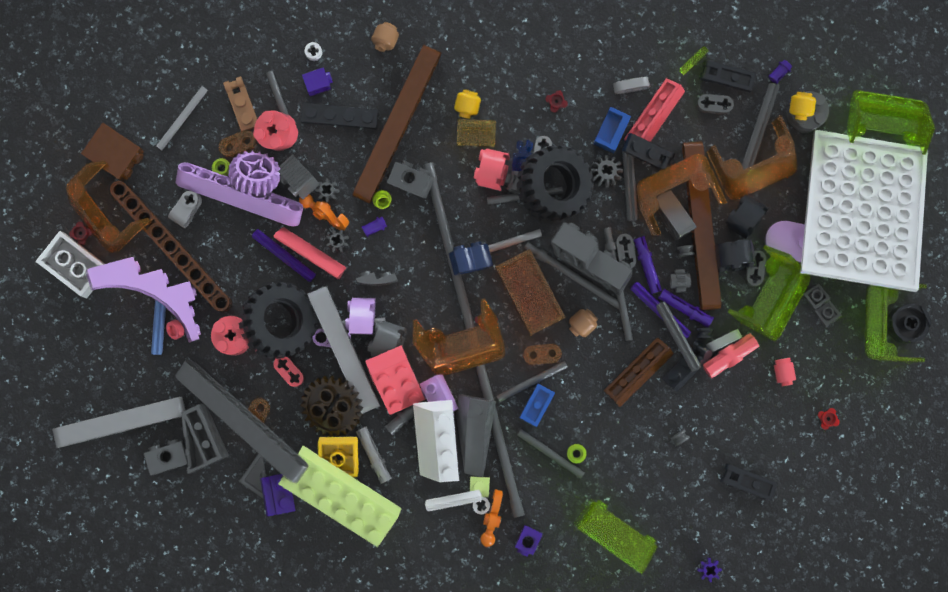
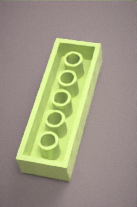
M303 446L298 455L308 463L309 467L297 483L291 482L283 476L279 485L378 547L397 520L402 508Z

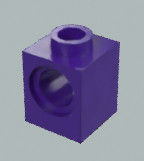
M324 67L302 75L309 96L331 90L330 83H333L330 72L326 73Z
M524 525L515 544V547L518 548L517 552L524 556H528V554L533 555L543 535L542 532ZM527 536L533 538V544L530 547H525L522 544L523 539Z

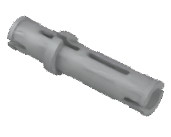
M367 426L356 431L372 464L370 466L372 469L374 468L380 483L382 484L392 479L385 466V460L379 454Z

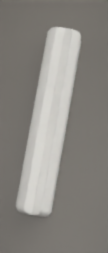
M480 490L429 499L425 501V507L427 511L479 502L482 500Z

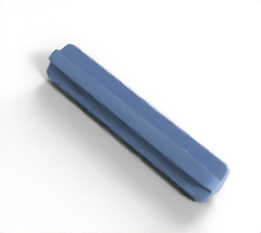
M156 300L151 353L153 355H162L166 307Z

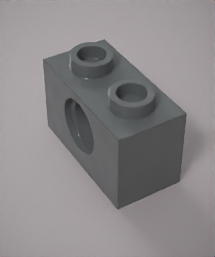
M404 160L402 163L395 162L387 183L419 197L427 198L435 178L429 175L430 171L419 167V170L412 168L413 164ZM413 173L415 179L410 183L409 176Z
M178 439L167 442L168 446L160 448V445L148 448L149 452L144 453L150 476L188 465L185 454V441L179 442ZM165 451H168L171 454V460L169 462H166L163 459V454Z

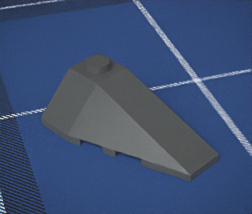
M459 394L457 402L459 409L456 410V419L464 474L484 477L496 401Z

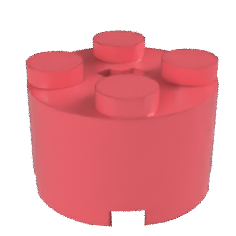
M264 111L255 123L253 135L261 146L275 151H283L294 145L298 137V129L295 124L296 122L291 116L278 111Z
M487 148L486 150L481 149L479 154L480 167H476L474 173L477 185L501 191V186L505 183L509 167L505 165V162L510 160V154Z
M226 316L214 323L211 331V340L218 351L236 356L244 353L249 348L247 345L249 343L248 339H243L241 335L244 333V330L239 328V323L242 322L241 318ZM231 331L236 334V336L233 337V340L228 338V335L231 334Z

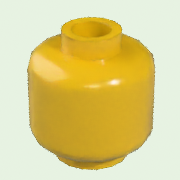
M463 89V92L457 94L454 109L459 112L460 117L470 119L471 115L478 114L481 98L477 96V92Z
M797 92V95L791 97L790 114L795 115V119L807 120V117L814 115L816 98L812 97V93Z

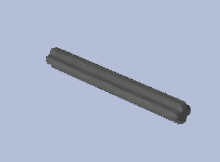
M775 83L768 85L741 166V170L747 173L752 172L780 88Z

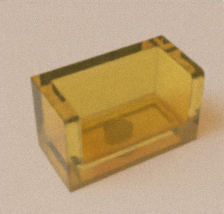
M458 119L457 145L495 147L496 121Z

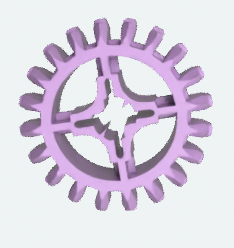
M253 150L251 153L244 151L243 155L238 153L237 157H234L229 165L228 176L231 185L235 186V190L241 189V193L247 192L249 196L251 194H255L256 197L259 194L265 196L267 192L271 193L278 186L281 177L278 172L280 167H278V162L274 161V157H268V153L263 155L260 151L258 153H254Z

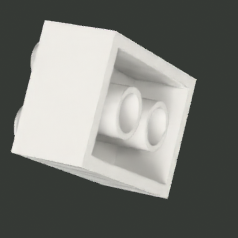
M61 231L58 232L36 260L39 265L84 298H88L93 291L90 289L86 270L104 265L101 260Z

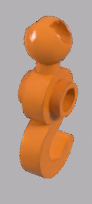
M310 194L305 199L299 197V203L303 205V208H311L313 215L317 219L327 220L333 227L343 231L349 225V220L343 214H340L338 218L335 216L327 202H314Z
M496 489L492 496L493 503L489 514L485 513L483 525H486V532L481 535L480 540L485 547H490L495 543L493 532L495 527L499 528L501 520L498 512L503 491Z

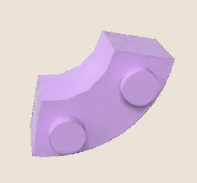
M352 298L351 301H348L347 310L350 312V318H346L345 328L349 330L350 335H374L376 298Z

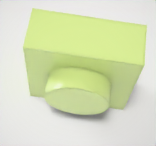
M470 476V491L480 490L482 497H489L490 477Z

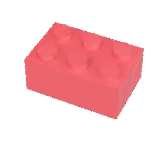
M402 345L366 360L370 375L389 415L410 407L413 403L425 400Z

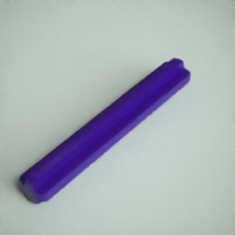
M259 229L254 231L252 238L309 282L315 278L316 274L267 235Z
M635 282L630 288L631 291L662 319L656 308L660 302L639 282ZM673 315L687 339L691 335V331Z

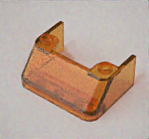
M782 115L772 122L779 137L775 141V150L778 154L743 169L741 163L736 159H729L723 162L716 145L711 146L707 151L723 188L730 199H741L745 194L750 195L792 176L797 171L795 144Z
M694 154L638 182L636 190L639 207L652 236L661 234L653 216L659 209V202L656 196L688 180H691L697 190L703 191L712 188L719 205L727 204L713 170L704 155Z
M105 161L89 163L68 182L66 186L68 201L103 248L109 253L120 251L150 222V219L146 218L131 222L120 233L105 217L84 187L107 163Z
M485 298L481 299V314L477 318L479 326L445 336L441 330L436 328L425 331L417 319L413 320V344L436 375H449L500 360L505 356V346L497 317Z

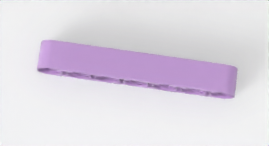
M180 163L178 165L176 184L179 187L288 226H298L300 224L303 205L297 201L272 192H267L265 196L259 194L257 197L255 194L249 196L247 192L241 193V189L235 190V186L231 185L230 179L227 176L190 163Z

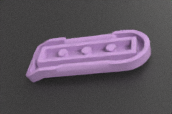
M779 221L773 224L765 234L764 242L767 251L778 259L801 262L805 224L790 221Z

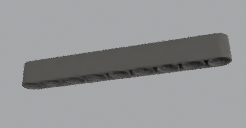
M186 359L175 377L285 478L297 483L309 467L308 463L197 363Z

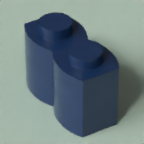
M475 242L470 244L468 248L460 245L454 247V251L448 253L454 276L488 269L493 266L488 244Z

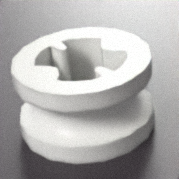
M316 42L307 44L305 47L306 57L311 61L319 60L322 56L321 46ZM313 47L318 51L315 56L308 53L309 50L312 51L311 48Z
M482 497V500L485 501V510L481 509L482 511H479L476 502L473 503V509L478 514H485L489 511L490 503L485 497Z

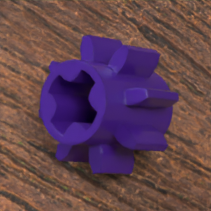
M707 557V562L699 561L701 568H698L697 571L702 572L700 577L702 580L708 577V582L711 583L712 578L719 579L718 571H722L721 568L716 566L719 561L715 560L711 563V558ZM707 566L712 567L713 572L711 574L707 573Z

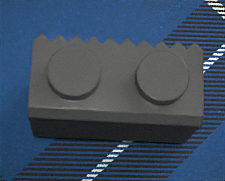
M293 154L278 166L280 167L278 171L281 176L280 181L284 185L287 183L290 185L287 189L295 197L299 195L302 199H305L308 194L320 185Z

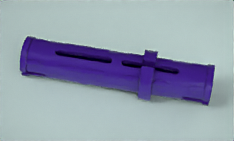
M645 236L634 239L633 241L639 255L637 258L641 262L650 294L663 291L651 258L653 255L652 252H649Z
M665 288L658 298L689 316L690 320L694 319L707 328L714 319V317L701 311L700 307L687 303Z

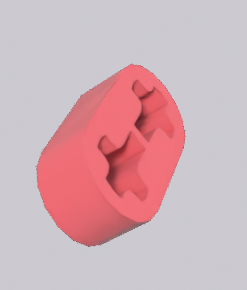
M289 357L275 358L274 368L290 386H301L304 382V375ZM280 359L283 361L287 360L286 366L289 368L288 371H286L283 367H278L280 365V363L278 362ZM290 372H292L294 375H300V377L298 378L299 383L291 382L292 377L289 374Z

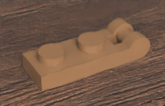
M237 77L232 82H224V87L241 132L254 129L257 116L242 77ZM239 87L241 92L234 94L232 89Z

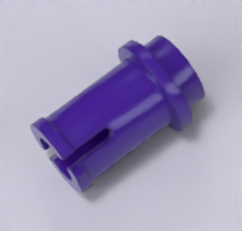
M780 61L778 63L779 66L768 76L773 83L778 84L787 73L791 72L792 65L788 61Z
M376 217V220L362 226L367 237L381 229L385 230L384 228L387 227V224L383 217Z

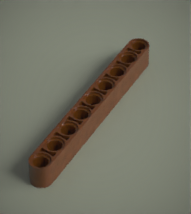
M423 45L352 196L369 204L372 202L373 195L380 186L438 64L441 52L426 45Z
M702 141L682 143L689 216L697 226L691 233L694 245L693 251L695 252L694 260L700 309H721V294L704 146Z
M122 181L112 183L110 193L214 309L223 313L228 312L232 307V301L128 185ZM123 186L125 188L124 193L117 195V189ZM136 200L137 207L135 209H130V203ZM149 214V222L143 223L142 217ZM158 228H162V235L156 238L155 231ZM174 242L175 249L168 252V244ZM183 256L188 257V263L185 266L180 265V259ZM196 270L201 272V277L198 280H194L192 277ZM212 284L214 286L213 292L206 294V286ZM225 298L226 306L219 308L218 301Z

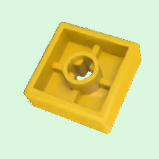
M320 437L318 440V456L353 478L358 477V438ZM336 454L342 456L341 460H337Z

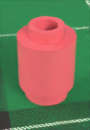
M790 358L775 360L774 370L777 383H781V386L793 385V381L796 380L793 362H791Z

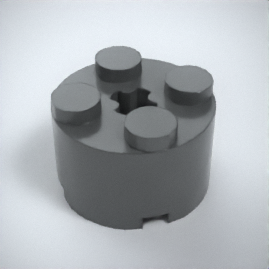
M806 91V93H812V97L816 98L814 115L807 117V120L795 119V115L789 112V104L786 118L790 126L800 133H811L823 125L829 115V106L824 95L813 91Z
M382 321V323L377 322L374 328V333H376L374 341L371 340L368 345L371 357L373 358L401 345L403 348L405 338L402 337L403 332L406 333L407 329L386 321Z

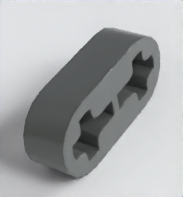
M704 94L697 101L698 110L704 113L727 114L734 106L732 98L723 95ZM707 99L708 103H714V105H708L707 108H704V104H701V102ZM723 101H726V104L729 106L724 110L723 106L717 104H722Z
M621 234L616 239L618 262L623 261L625 253H627L628 259H632V262L629 264L631 266L630 269H632L636 264L634 241L629 234ZM623 238L630 242L626 246V251H624V246L619 243Z
M755 250L754 252L755 256L758 254L762 261L757 263V267L746 269L745 281L752 287L760 285L764 280L766 255L760 250ZM754 270H756V276L759 277V280L755 281V283H753V279H750V276L754 274Z

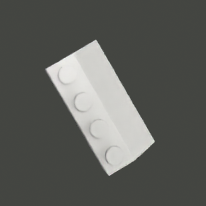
M452 400L413 403L420 475L437 482L459 481Z

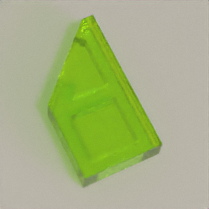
M705 46L702 47L679 71L683 75L688 73L707 55L709 50Z

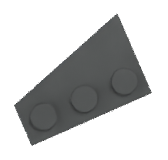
M198 404L181 412L183 434L186 441L185 454L188 461L187 474L196 472L229 456L210 411L205 404Z

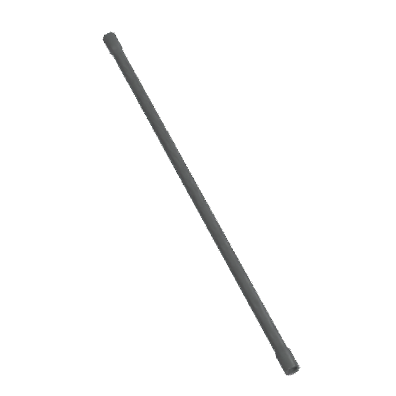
M427 163L422 166L423 169L430 171L429 175L435 177L430 188V194L483 398L494 400L462 275L454 276L448 253L454 251V244L437 183L435 167L433 163ZM495 406L491 429L506 482L513 517L516 518L524 516L525 513L518 494Z

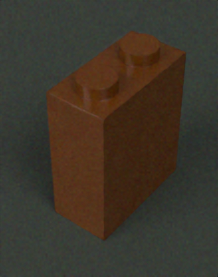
M102 123L81 154L123 182L131 176L134 165L142 160L144 150Z

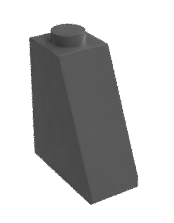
M663 190L655 195L656 199L652 203L674 241L697 228L671 190L668 192Z

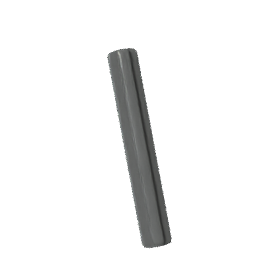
M622 151L627 220L637 221L633 156Z
M666 302L659 303L656 308L692 372L700 369L701 365Z

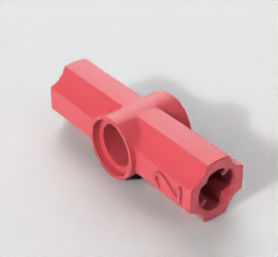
M749 333L734 344L731 343L720 350L719 354L703 365V368L707 375L713 378L725 369L731 368L742 361L743 357L760 346L755 337Z

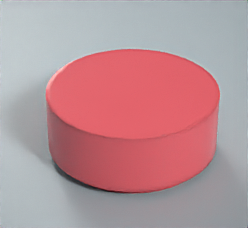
M174 319L167 323L166 330L172 339L177 340L184 336L183 325L178 320Z

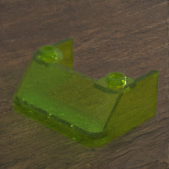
M860 90L853 92L847 123L850 143H854L856 136L864 135L866 130L902 135L908 145H919L922 155H926L935 126L929 107L925 102Z
M765 245L763 249L771 256L766 262V271L770 275L753 307L746 305L739 312L729 309L728 313L741 324L768 339L776 341L781 336L810 282V274L800 273L801 265L790 254Z
M919 284V290L925 289L927 284ZM869 285L866 290L865 354L867 357L884 362H925V358L897 357V348L894 344L887 342V305L897 301L900 289Z
M590 499L573 525L642 574L658 547L655 545L656 540L648 534L644 537L606 510L608 506L602 501L598 500L595 502Z

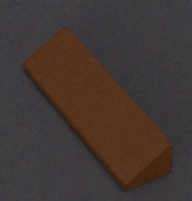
M657 337L603 391L621 407L674 353L670 347Z

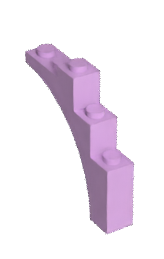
M133 257L86 270L91 290L125 288L148 295L164 305L183 325L188 342L199 339L198 335H201L198 324H195L193 317H195L192 305L189 306L188 304L193 302L195 296H197L196 289L193 285L191 286L190 281L167 288V284H169L166 273L162 272V269L139 275L138 272H141L138 261H134Z

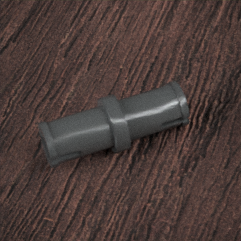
M413 405L405 408L402 412L399 411L397 416L384 426L392 436L414 417Z

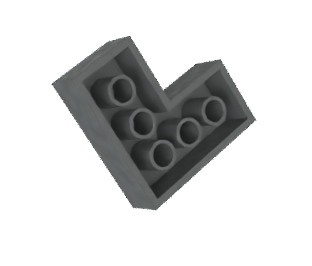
M564 222L552 240L555 256L620 296L632 277L631 266L622 260L620 262L613 259L614 255L606 250L604 252L600 251L598 242H596L597 238L590 233L585 235L579 231L580 228L571 222L570 224Z

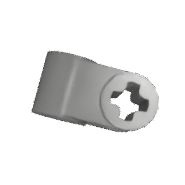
M193 191L184 192L170 211L168 218L181 227L186 228L201 206V196ZM189 197H193L194 203H190Z

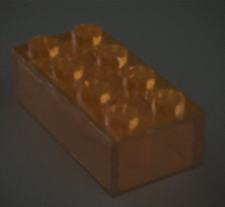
M530 249L495 267L530 336L566 318Z

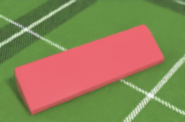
M666 78L629 133H633L651 142L684 94L685 90L683 87Z
M285 227L274 234L276 240L336 279H340L346 270L344 265Z

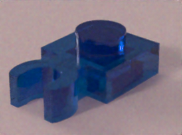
M519 140L517 142L519 153H514L512 171H522L520 166L532 154L530 151L533 148V143L530 140L526 141L525 147H523L524 143Z

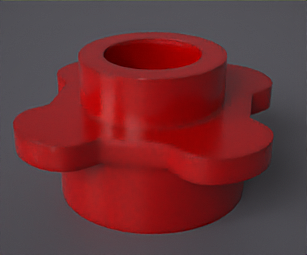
M829 408L825 412L820 411L817 415L822 423L821 428L824 430L831 426H838L840 423L834 408Z

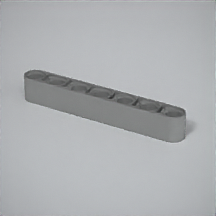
M324 286L308 293L310 302L345 379L349 381V387L354 385L353 393L359 392L356 398L362 399V402L359 404V406L363 407L361 413L363 414L379 407L380 404L327 287Z
M177 397L52 429L56 448L180 418L182 417L181 412L186 410L183 397Z

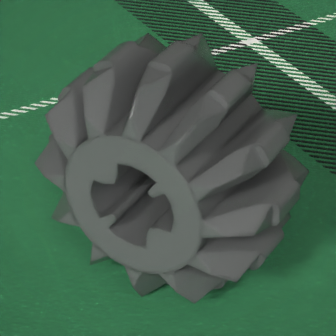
M605 155L604 161L601 157H598V163H592L595 169H591L590 173L596 174L592 180L596 181L599 179L598 186L605 182V188H608L609 182L615 186V179L620 181L621 176L618 174L622 173L623 169L617 168L621 165V162L614 163V156L611 160H608V155ZM604 167H605L606 170H607V169H610V170H611L610 173H609L610 175H608L607 173H605V174L602 173L603 170H604Z

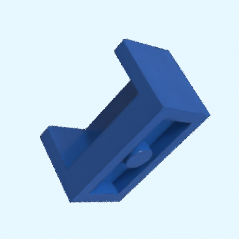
M610 107L593 145L614 154L631 116Z
M537 384L519 418L537 427L555 392Z

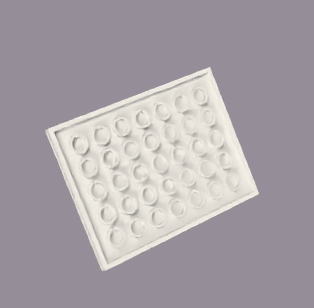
M815 130L812 142L800 273L917 292L919 290L928 148Z

